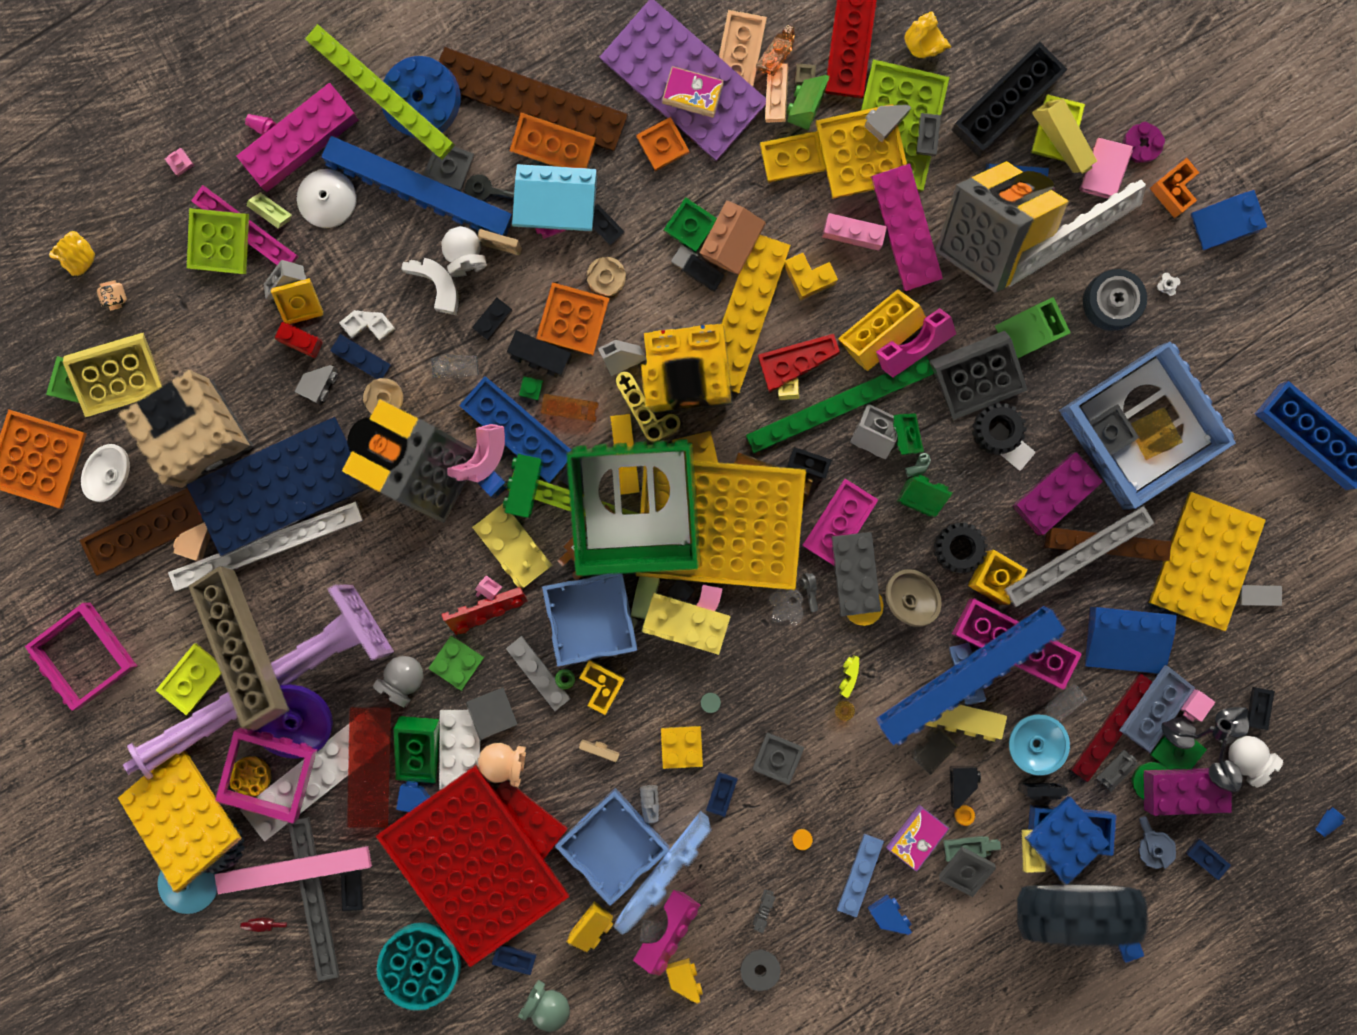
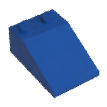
M1255 190L1236 195L1191 213L1203 250L1258 233L1267 228Z

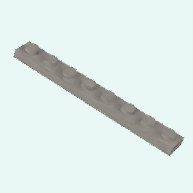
M1140 507L1004 590L1014 607H1017L1150 527L1154 522L1145 507Z

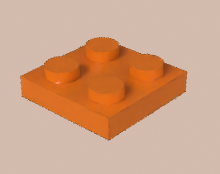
M671 117L636 135L654 171L689 154V149Z

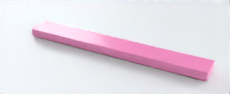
M366 846L214 874L217 892L218 894L370 868L372 864L369 847Z

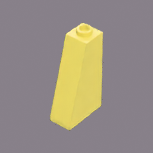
M1064 99L1048 101L1032 112L1073 173L1081 172L1084 174L1093 168L1092 165L1097 162V159Z

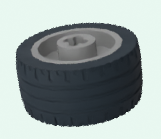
M1112 269L1105 271L1088 284L1083 295V309L1085 315L1094 326L1108 331L1122 330L1135 323L1145 311L1147 305L1145 285L1138 276L1128 270Z

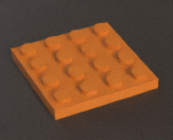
M8 409L0 434V490L63 509L87 433Z

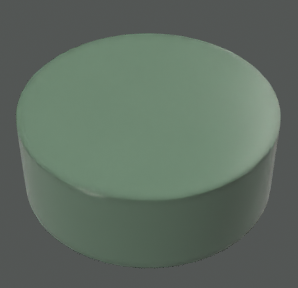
M709 692L701 698V707L704 711L713 713L720 708L721 701L717 694Z

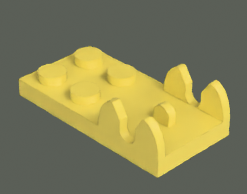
M503 504L472 527L500 562L504 571L513 579L515 585L521 589L525 588L553 566L513 514L505 513Z
M653 593L642 632L719 655L730 616Z

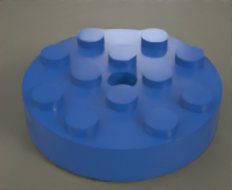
M426 56L408 57L394 65L384 78L383 82L441 133L447 130L454 122L460 108V88L452 72L437 60ZM420 94H423V99L418 102ZM382 108L385 118L395 129L409 137L416 138Z

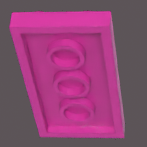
M844 479L802 546L834 566L831 537L857 534L878 502V499L847 479Z

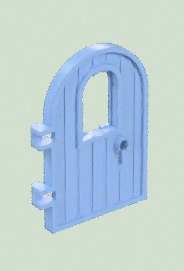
M702 811L697 814L620 913L614 928L621 934L627 932L651 904L657 906L666 894V891L663 890L684 863L688 866L698 854L695 850L696 847L710 831L709 818Z

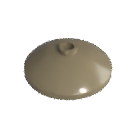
M902 570L893 575L886 586L887 604L900 621L910 626L922 627L930 624L938 617L941 610V596L938 588L928 576L916 570Z

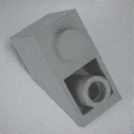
M614 340L598 348L611 376L619 374L646 360V356L640 346Z
M329 365L303 374L295 392L321 404L329 395L328 388L331 384H334L338 377V369Z

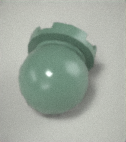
M538 980L527 997L528 1001L524 1008L521 1009L518 1017L524 1021L531 1017L533 1024L543 1031L552 1032L559 1030L565 1025L570 1016L567 998L555 990L545 991L543 989L545 983Z

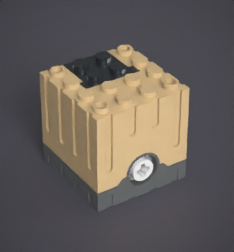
M191 370L183 373L184 376L176 377L131 405L129 410H123L119 413L121 419L126 421V427L131 435L137 439L138 442L136 443L142 453L149 458L147 461L160 476L158 477L160 482L185 489L188 488L186 484L219 470L227 465L228 462L243 455L247 450L249 451L254 448L243 427L238 423L235 414L228 407L225 398L218 391L215 382Z

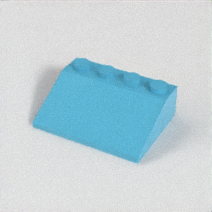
M517 164L512 226L592 231L597 187L596 169Z

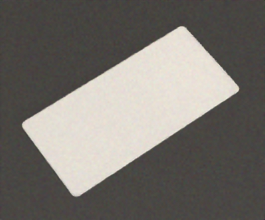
M999 422L990 431V434L996 440L1003 441L1007 439L1009 430ZM1021 441L1019 447H1016L1011 452L1000 455L1018 470H1022L1035 454V451Z

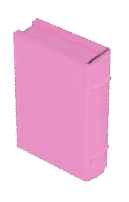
M1098 138L1092 149L1097 162L1092 165L1093 168L1084 174L1079 188L1080 191L1107 199L1114 193H1118L1133 151V146Z

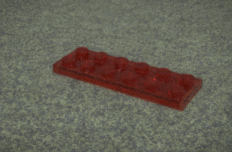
M350 707L347 827H388L391 708Z

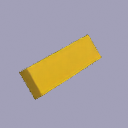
M630 414L610 416L614 445L616 443H627V446H633ZM637 466L619 467L621 495L640 493Z

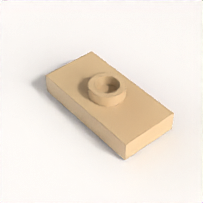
M582 739L579 746L581 750L613 762H617L620 754L608 749V745L596 741V744Z

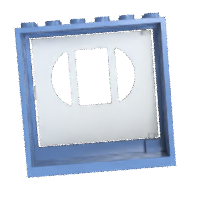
M1171 342L1155 347L1059 410L1123 510L1136 509L1236 443L1233 439L1232 431L1225 427L1221 414L1214 410L1210 397L1203 393L1201 383L1192 376L1190 366L1181 359L1179 349ZM1156 356L1155 359L1151 360L1135 372L1131 373L1130 375L1122 379V377H1124L1131 371L1135 370L1136 368H1138L1139 366H1141L1142 364ZM1111 385L1110 388H1108L1107 390H1105L1104 392H1102V393L1099 394L1098 396L1094 397L1093 399H1091L1090 401H1088L1087 403H1085V404L1082 405L1081 407L1079 406V405H1081L1082 403H1084L1085 401H1087L1088 399H1090L1091 397H1093L1094 395L1098 394L1099 392H1101L1102 390H1104L1105 388H1107L1108 386ZM1154 385L1159 387L1160 390L1124 413L1127 419L1163 395H1166L1179 418L1143 442L1138 438L1110 456L1089 421L1117 404L1123 411L1127 395L1138 386ZM1180 424H1183L1181 439L1170 450L1154 452L1146 448ZM1209 443H1212V444H1210L1209 446H1207L1206 448L1202 449L1201 451H1199L1198 453H1196L1195 455H1193L1192 457H1190L1189 459H1187V460L1184 461L1183 463L1179 464L1178 466H1176L1175 468H1173L1172 470H1170L1169 472H1167L1166 474H1164L1163 476L1159 477L1158 479H1156L1155 481H1153L1152 483H1150L1149 485H1147L1146 487H1144L1143 489H1141L1140 491L1137 492L1138 489L1142 488L1143 486H1145L1146 484H1148L1149 482H1151L1152 480H1154V479L1157 478L1158 476L1162 475L1163 473H1165L1166 471H1168L1169 469H1171L1172 467H1174L1175 465H1177V464L1180 463L1181 461L1185 460L1186 458H1188L1189 456H1191L1192 454H1194L1195 452H1197V451L1200 450L1201 448L1205 447V446L1208 445Z

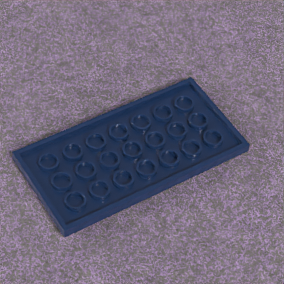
M335 417L186 484L221 557L369 489L367 484L342 471L352 451Z

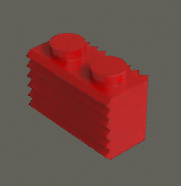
M286 322L281 323L274 338L280 343L313 358H316L323 344L320 338Z

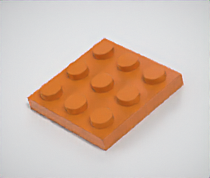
M552 282L536 339L594 356L610 299Z

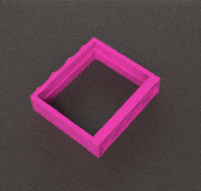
M82 603L25 646L31 655L29 658L36 661L40 667V673L50 680L52 689L61 695L64 705H67L72 711L81 709L137 667L136 663L91 603ZM83 616L121 669L83 698L79 699L41 647Z
M238 728L233 733L216 801L294 823L299 819L317 749H313L306 743H293V740L289 738H275L273 734L268 732L258 733L252 729ZM241 740L305 758L291 808L228 790Z

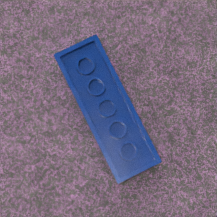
M486 376L459 405L482 426L489 424L503 426L505 433L504 445L516 455L522 454L542 459L543 464L540 476L548 483H551L567 464V453L571 449Z

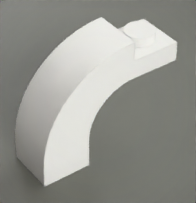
M424 258L423 265L415 260H409V263L403 262L402 270L404 273L426 277L435 283L437 296L434 309L437 312L457 314L459 303L457 287L452 277L440 264Z

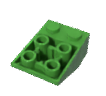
M1054 297L995 325L998 333L1005 331L1011 337L1017 358L1023 357L1071 333Z

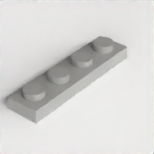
M523 636L506 648L554 711L571 699L564 689L556 685L555 677Z

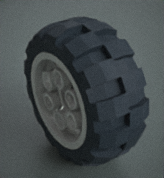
M1078 884L1032 885L1022 887L1018 895L1017 923L1024 939L1039 943L1074 946L1132 945L1142 943L1148 931L1147 902L1141 890L1130 887Z

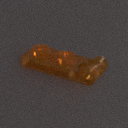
M544 394L541 414L596 423L597 416H595V412L598 409L599 403ZM582 407H588L587 414H581Z

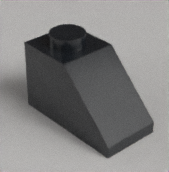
M950 766L951 807L954 809H959L978 788V783L981 782L980 771H977V767Z

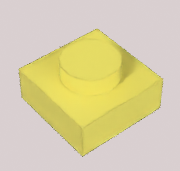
M798 378L778 388L779 400L799 399Z

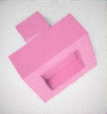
M182 148L172 152L165 158L178 177L194 166Z
M485 576L475 589L478 591L476 596L479 597L482 594L487 597L486 600H493L495 595L502 589V586L488 576Z

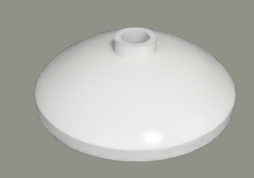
M321 169L309 174L302 181L297 192V205L303 217L311 224L321 228H333L346 222L354 212L356 191L351 181L341 172L332 169ZM323 192L327 193L325 198H321Z
M107 444L99 447L90 455L81 475L82 491L87 498L95 502H105L122 490L130 471L129 457L126 451L118 445Z

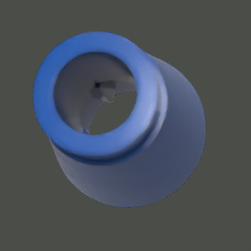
M1332 807L1330 810L1327 809L1315 830L1326 837L1344 824L1343 821L1346 818Z

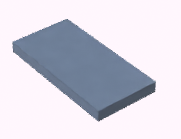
M1164 665L1119 731L1145 751L1151 753L1164 734L1161 727L1162 723L1176 717L1195 687L1170 667Z

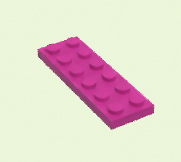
M906 164L871 176L904 291L943 279L911 165Z

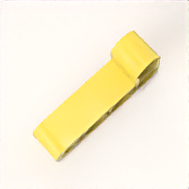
M628 372L618 374L616 378L617 387L644 436L650 443L661 441L679 430L680 420L676 415L669 414L657 420L653 412L646 407L645 397L633 376ZM622 378L630 379L628 383L632 390L628 391L624 384L620 385ZM631 395H639L640 401L637 404H632L629 401ZM641 412H648L650 418L647 421H641L639 419ZM667 420H675L677 426L674 429L667 428ZM651 429H657L660 435L652 439L649 437L648 432Z

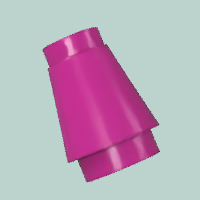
M248 114L245 119V124L261 135L276 125V122L268 117Z

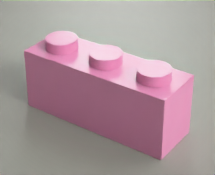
M829 213L826 218L822 238L880 251L887 227Z

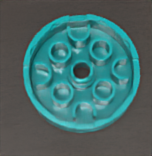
M413 923L399 929L383 946L377 961V977L385 991V995L398 1006L410 1010L428 1009L445 1000L453 990L461 972V954L443 929L430 923ZM420 962L424 970H418L414 964Z

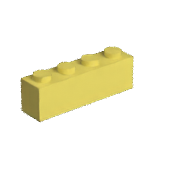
M959 704L955 709L951 711L947 709L941 713L942 717L935 722L929 721L925 724L937 728V724L945 726L944 730L956 732L957 729L963 730L964 735L976 737V734L984 735L983 739L995 742L996 738L1002 740L1007 716Z

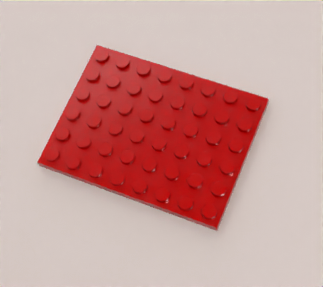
M477 765L471 767L376 835V838L469 967L482 960L570 896L490 783L483 777Z

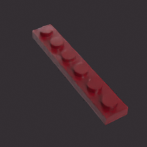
M1141 673L1137 675L1070 769L1084 781L1089 782L1123 733L1119 730L1153 683Z

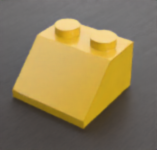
M594 901L570 931L567 942L586 952L590 948L595 949L601 941L600 935L603 932L607 933L613 926L611 922L613 915Z

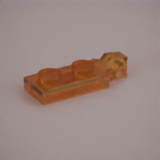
M787 25L783 29L782 34L778 33L756 64L757 70L772 76L776 74L793 49L794 37L796 35L793 26Z

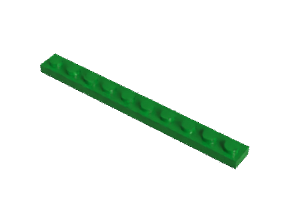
M924 356L894 377H891L888 373L753 431L747 434L746 438L754 454L935 373L927 356Z

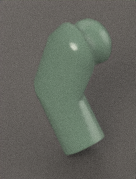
M921 453L915 466L905 468L906 476L911 477L924 474L931 462L929 454Z

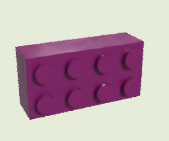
M1074 452L1068 455L1013 504L1012 507L1038 536L1044 535L1103 481L1079 454Z
M1209 768L1144 770V811L1152 815L1232 813V792L1216 786L1211 781L1208 773Z

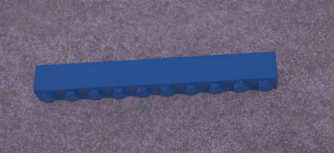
M330 136L321 156L326 163L325 165L331 169H342L344 174L352 178L356 175L362 178L361 181L372 186L373 183L379 185V189L387 193L395 192L399 198L405 201L409 199L416 201L415 204L424 209L427 207L432 208L434 213L442 217L446 214L452 217L451 220L462 225L463 222L469 224L470 228L474 231L479 232V229L507 236L513 220L511 213L333 136Z

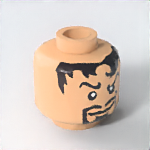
M116 280L101 283L97 289L101 306L109 307L110 311L122 308L121 304L127 300L123 285L116 283Z

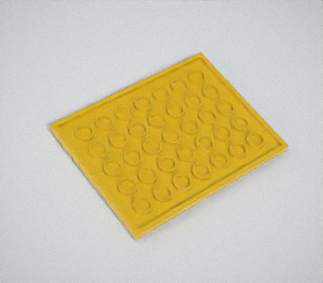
M684 460L690 543L687 544H692L687 461ZM694 460L701 560L699 568L636 572V576L795 590L806 470ZM646 466L643 468L640 514L650 512ZM654 466L656 511L658 512L668 502L670 484L666 475Z

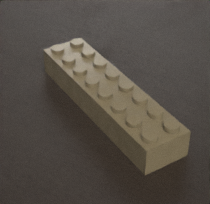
M219 566L190 584V592L241 727L257 730L289 711L235 571Z

